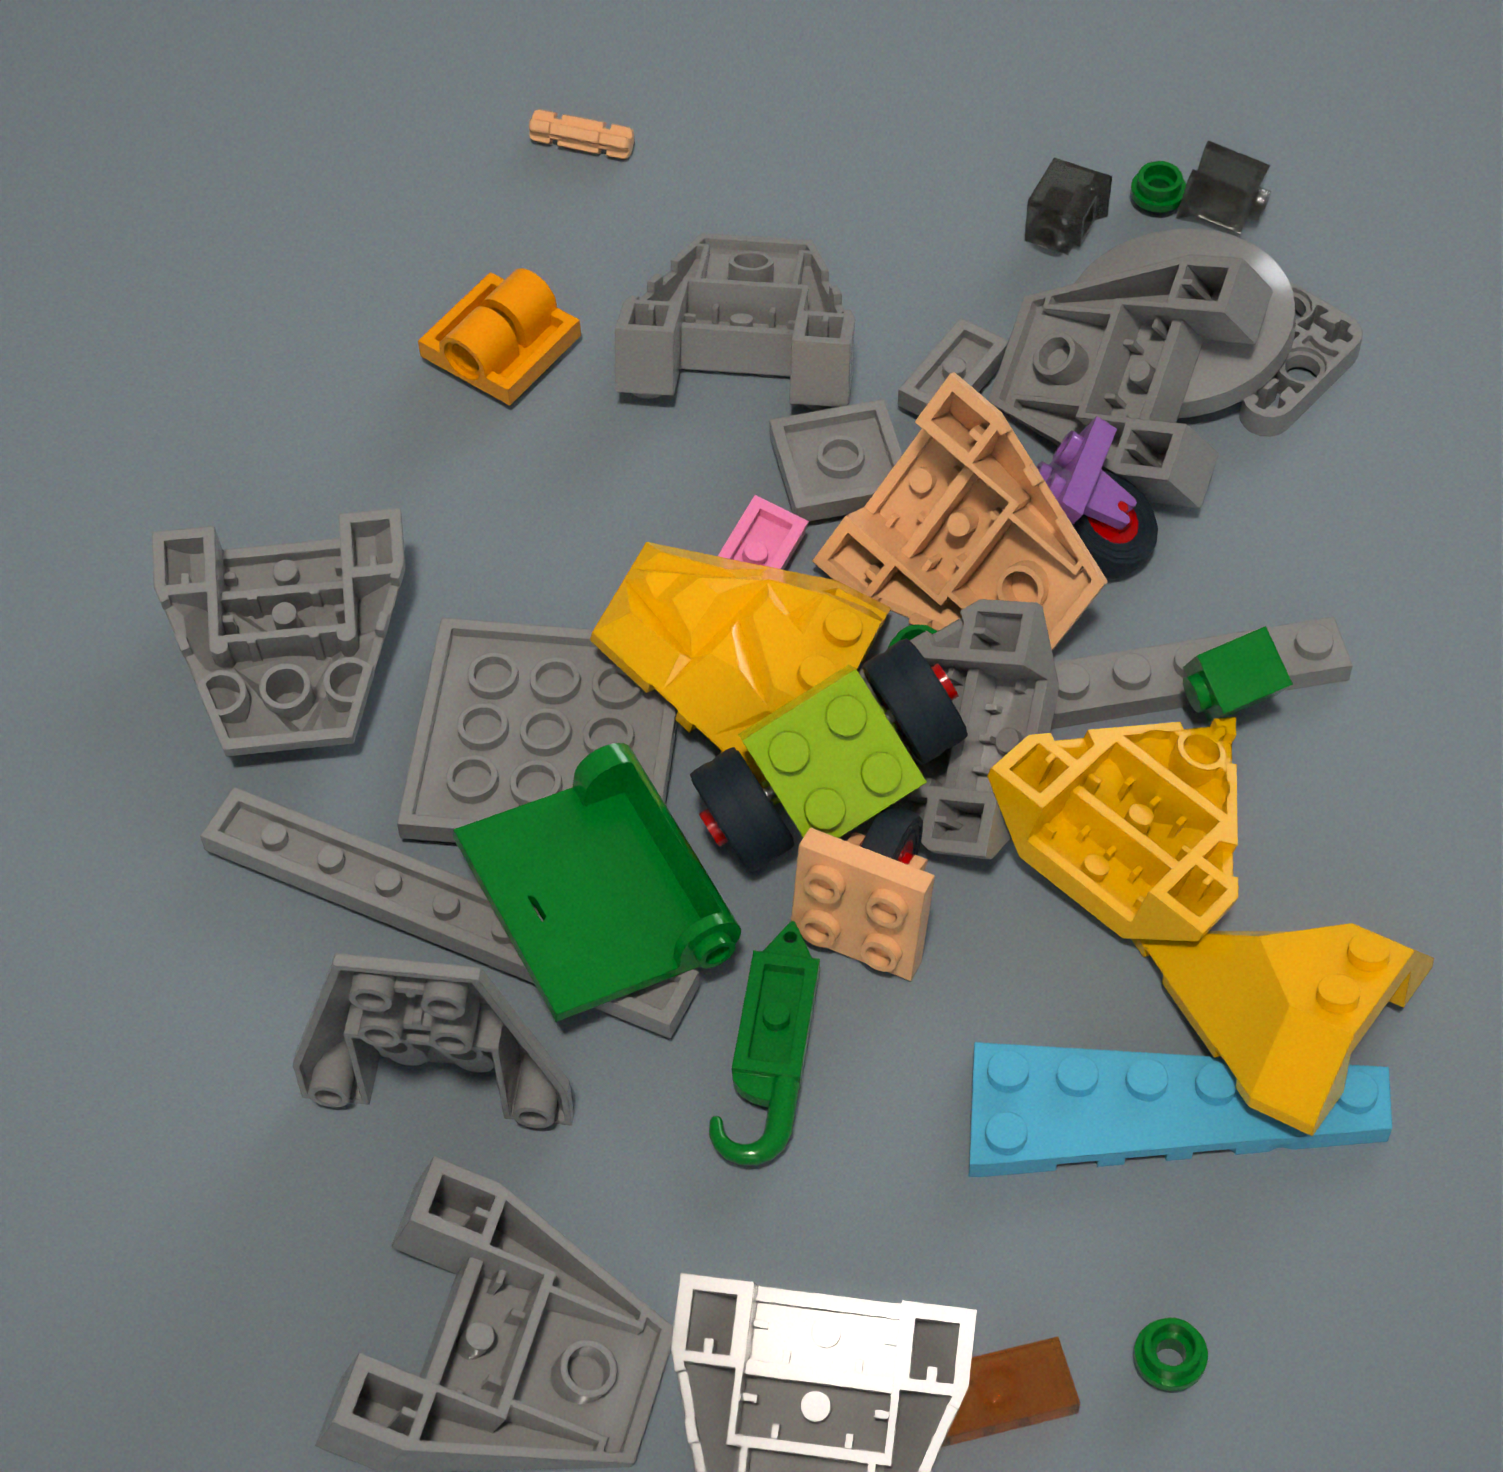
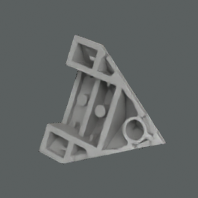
M979 599L960 611L962 617L934 634L925 631L910 640L923 655L930 667L938 663L950 679L959 695L952 702L959 712L968 736L957 745L946 749L941 755L930 762L922 763L910 750L898 730L895 729L927 783L892 805L913 811L922 818L923 831L921 843L933 853L992 860L1011 839L987 775L991 767L1025 737L1031 734L1051 732L1059 691L1043 606L1037 602ZM863 669L859 670V671H858L859 674L861 675V677L863 678L864 682L866 683V685L868 686L869 690L871 691V693L873 694L874 698L876 699L877 703H878L879 706L881 707L882 705H881V703L879 702V700L877 699V697H876L875 693L873 692L872 688L870 687V685H869V683H868V681H867V679H866V677H865V675H864V673H863Z

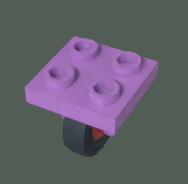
M1096 416L1080 434L1072 430L1065 436L1049 465L1041 461L1036 468L1105 578H1118L1136 570L1145 562L1156 546L1158 525L1154 510L1141 491L1128 480L1101 469L1117 428Z

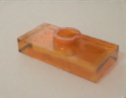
M1056 1336L972 1357L968 1389L941 1447L1078 1414L1081 1403L1059 1337Z

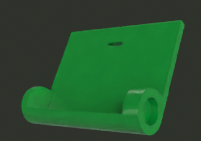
M608 744L587 755L575 770L572 788L453 829L455 842L555 1022L695 968L702 967L708 969L716 967L728 960L736 949L735 944L741 936L739 924L633 750L627 744ZM532 904L536 906L544 921H541Z

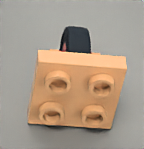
M890 805L878 814L866 836L854 831L847 841L811 827L809 828L798 848L791 921L796 922L803 939L817 947L828 948L866 963L875 970L889 972L909 981L913 979L922 962L935 875L924 871L928 859L918 856L923 831V820L918 814L900 806Z

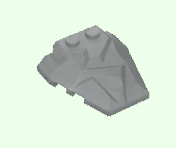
M400 508L338 514L340 538L222 549L215 526L152 532L154 589L163 610H165L179 648L188 664L197 690L226 756L354 744L398 591L406 570Z

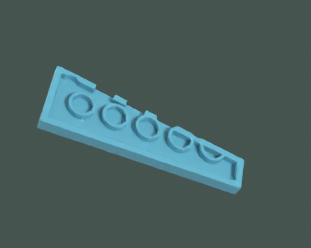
M974 1042L969 1177L1056 1171L1057 1164L1096 1161L1097 1167L1124 1165L1125 1158L1165 1155L1166 1161L1192 1159L1193 1152L1226 1149L1232 1151L1234 1155L1270 1152L1275 1148L1297 1150L1388 1142L1392 1131L1389 1067L1349 1065L1344 1093L1315 1134L1310 1136L1249 1107L1236 1089L1237 1078L1222 1057Z

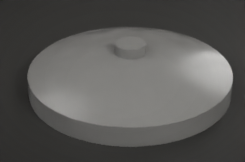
M1190 228L1172 229L1131 239L1096 259L1075 282L1078 283L1189 254L1243 258L1273 289L1256 344L1214 340L1203 341L1178 418L1212 413L1232 406L1254 394L1282 367L1294 341L1296 331L1295 301L1290 282L1284 271L1273 258L1259 247L1244 239L1218 231Z

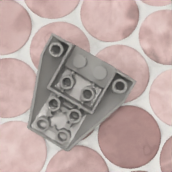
M335 953L295 1052L292 1064L302 1098H309L320 1105L328 1107H342L348 1103L369 1105L380 1057H388L397 1063L409 1066L421 1065L427 1061L457 1064L462 1069L471 1072H488L495 1068L504 1119H513L519 1124L531 1128H546L552 1124L572 1125L574 1110L568 1078L481 967Z

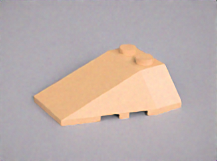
M955 372L950 373L915 420V423L922 429L866 505L843 518L812 562L833 580H837L891 607L890 611L909 618L910 624L926 625L936 631L962 617L960 611L979 599L1037 602L1043 606L1051 649L1053 651L1108 581L1003 413Z

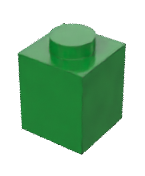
M1266 626L1203 652L1183 666L1187 675L1183 678V687L1188 701L1196 712H1204L1209 724L1215 718L1228 717L1272 698L1293 685Z

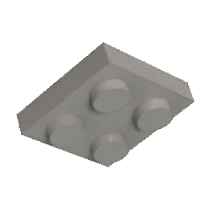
M884 399L769 420L770 438L793 514L807 521L847 515L863 508L903 455Z

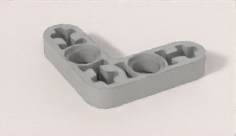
M1290 282L1294 294L1295 310L1302 317L1296 319V331L1289 355L1278 372L1262 388L1241 401L1239 419L1242 425L1249 432L1259 436L1271 437L1280 435L1297 421L1355 363L1363 338V329L1353 317ZM1294 367H1304L1311 370L1316 377L1308 381H1299L1288 375L1286 371ZM1278 393L1280 395L1278 407L1270 405L1275 401L1276 394Z

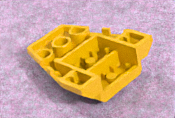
M646 542L592 631L590 641L646 693L656 689L678 710L675 720L689 733L698 728L721 750V753L735 747L736 751H739L760 786L764 788L761 782L766 778L738 734L847 665H851L858 670L886 621L891 607L837 580Z

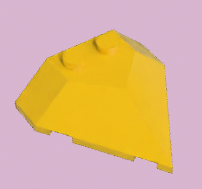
M1236 717L1215 718L1210 727L1184 729L1181 722L1089 729L1084 738L1054 740L1051 733L1031 734L1025 737L991 767L987 777L1018 856L1121 938L1199 941L1234 906L1239 897L1238 877L1233 876V852L1238 845L1237 764L1232 763V742L1236 737Z
M1353 923L1299 931H1208L1199 941L1131 939L1142 956L1150 955L1163 973V986L1213 1057L1221 1056L1237 1078L1236 1089L1246 1104L1310 1136L1315 1134L1344 1093L1350 1056L1388 1002L1403 1008L1432 969L1434 958Z

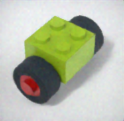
M907 638L898 641L884 653L876 655L862 666L863 673L881 703V707L858 670L851 665H847L738 734L766 778L761 782L764 787L763 789L735 747L725 750L712 761L701 765L690 774L694 787L707 806L706 810L699 813L702 821L718 846L721 847L729 842L746 869H749L750 872L760 869L773 858L781 856L795 845L793 836L770 800H772L774 805L781 802L803 838L810 827L839 838L927 783L895 729L898 730L910 750L922 763L930 762L941 755L946 749L952 748L968 736L966 726L952 702L959 695L950 679L938 663L930 667L920 651Z

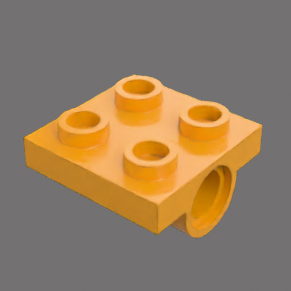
M518 268L506 279L492 272L488 273L418 340L421 357L510 406L581 336L579 319L557 308L556 298L552 290L541 277L530 270Z

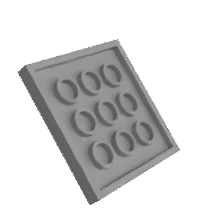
M441 617L397 821L399 836L406 839L456 843L453 838V829L572 788L574 773L579 763L596 749L612 743H624L631 747L665 803L677 728L675 717L678 710L656 689L646 693L590 641L594 629Z

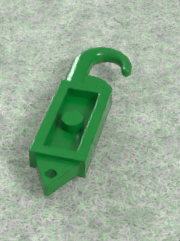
M790 921L763 951L753 950L732 1064V1081L735 1090L748 1101L768 1107L763 1135L753 1143H736L725 1134L723 1120L720 1116H713L709 1121V1136L715 1150L726 1160L739 1165H759L773 1160L785 1149L792 1134L820 975V959L811 957L795 921ZM793 940L794 942L788 943L786 941Z

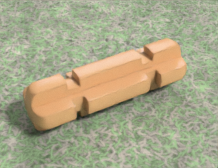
M542 109L535 110L530 119L529 135L534 142L551 145L553 140H557V146L598 155L601 154V150H606V156L623 160L629 158L634 147V131L627 126L611 124L609 129L606 128V123L567 114H563L562 119L557 118V112Z

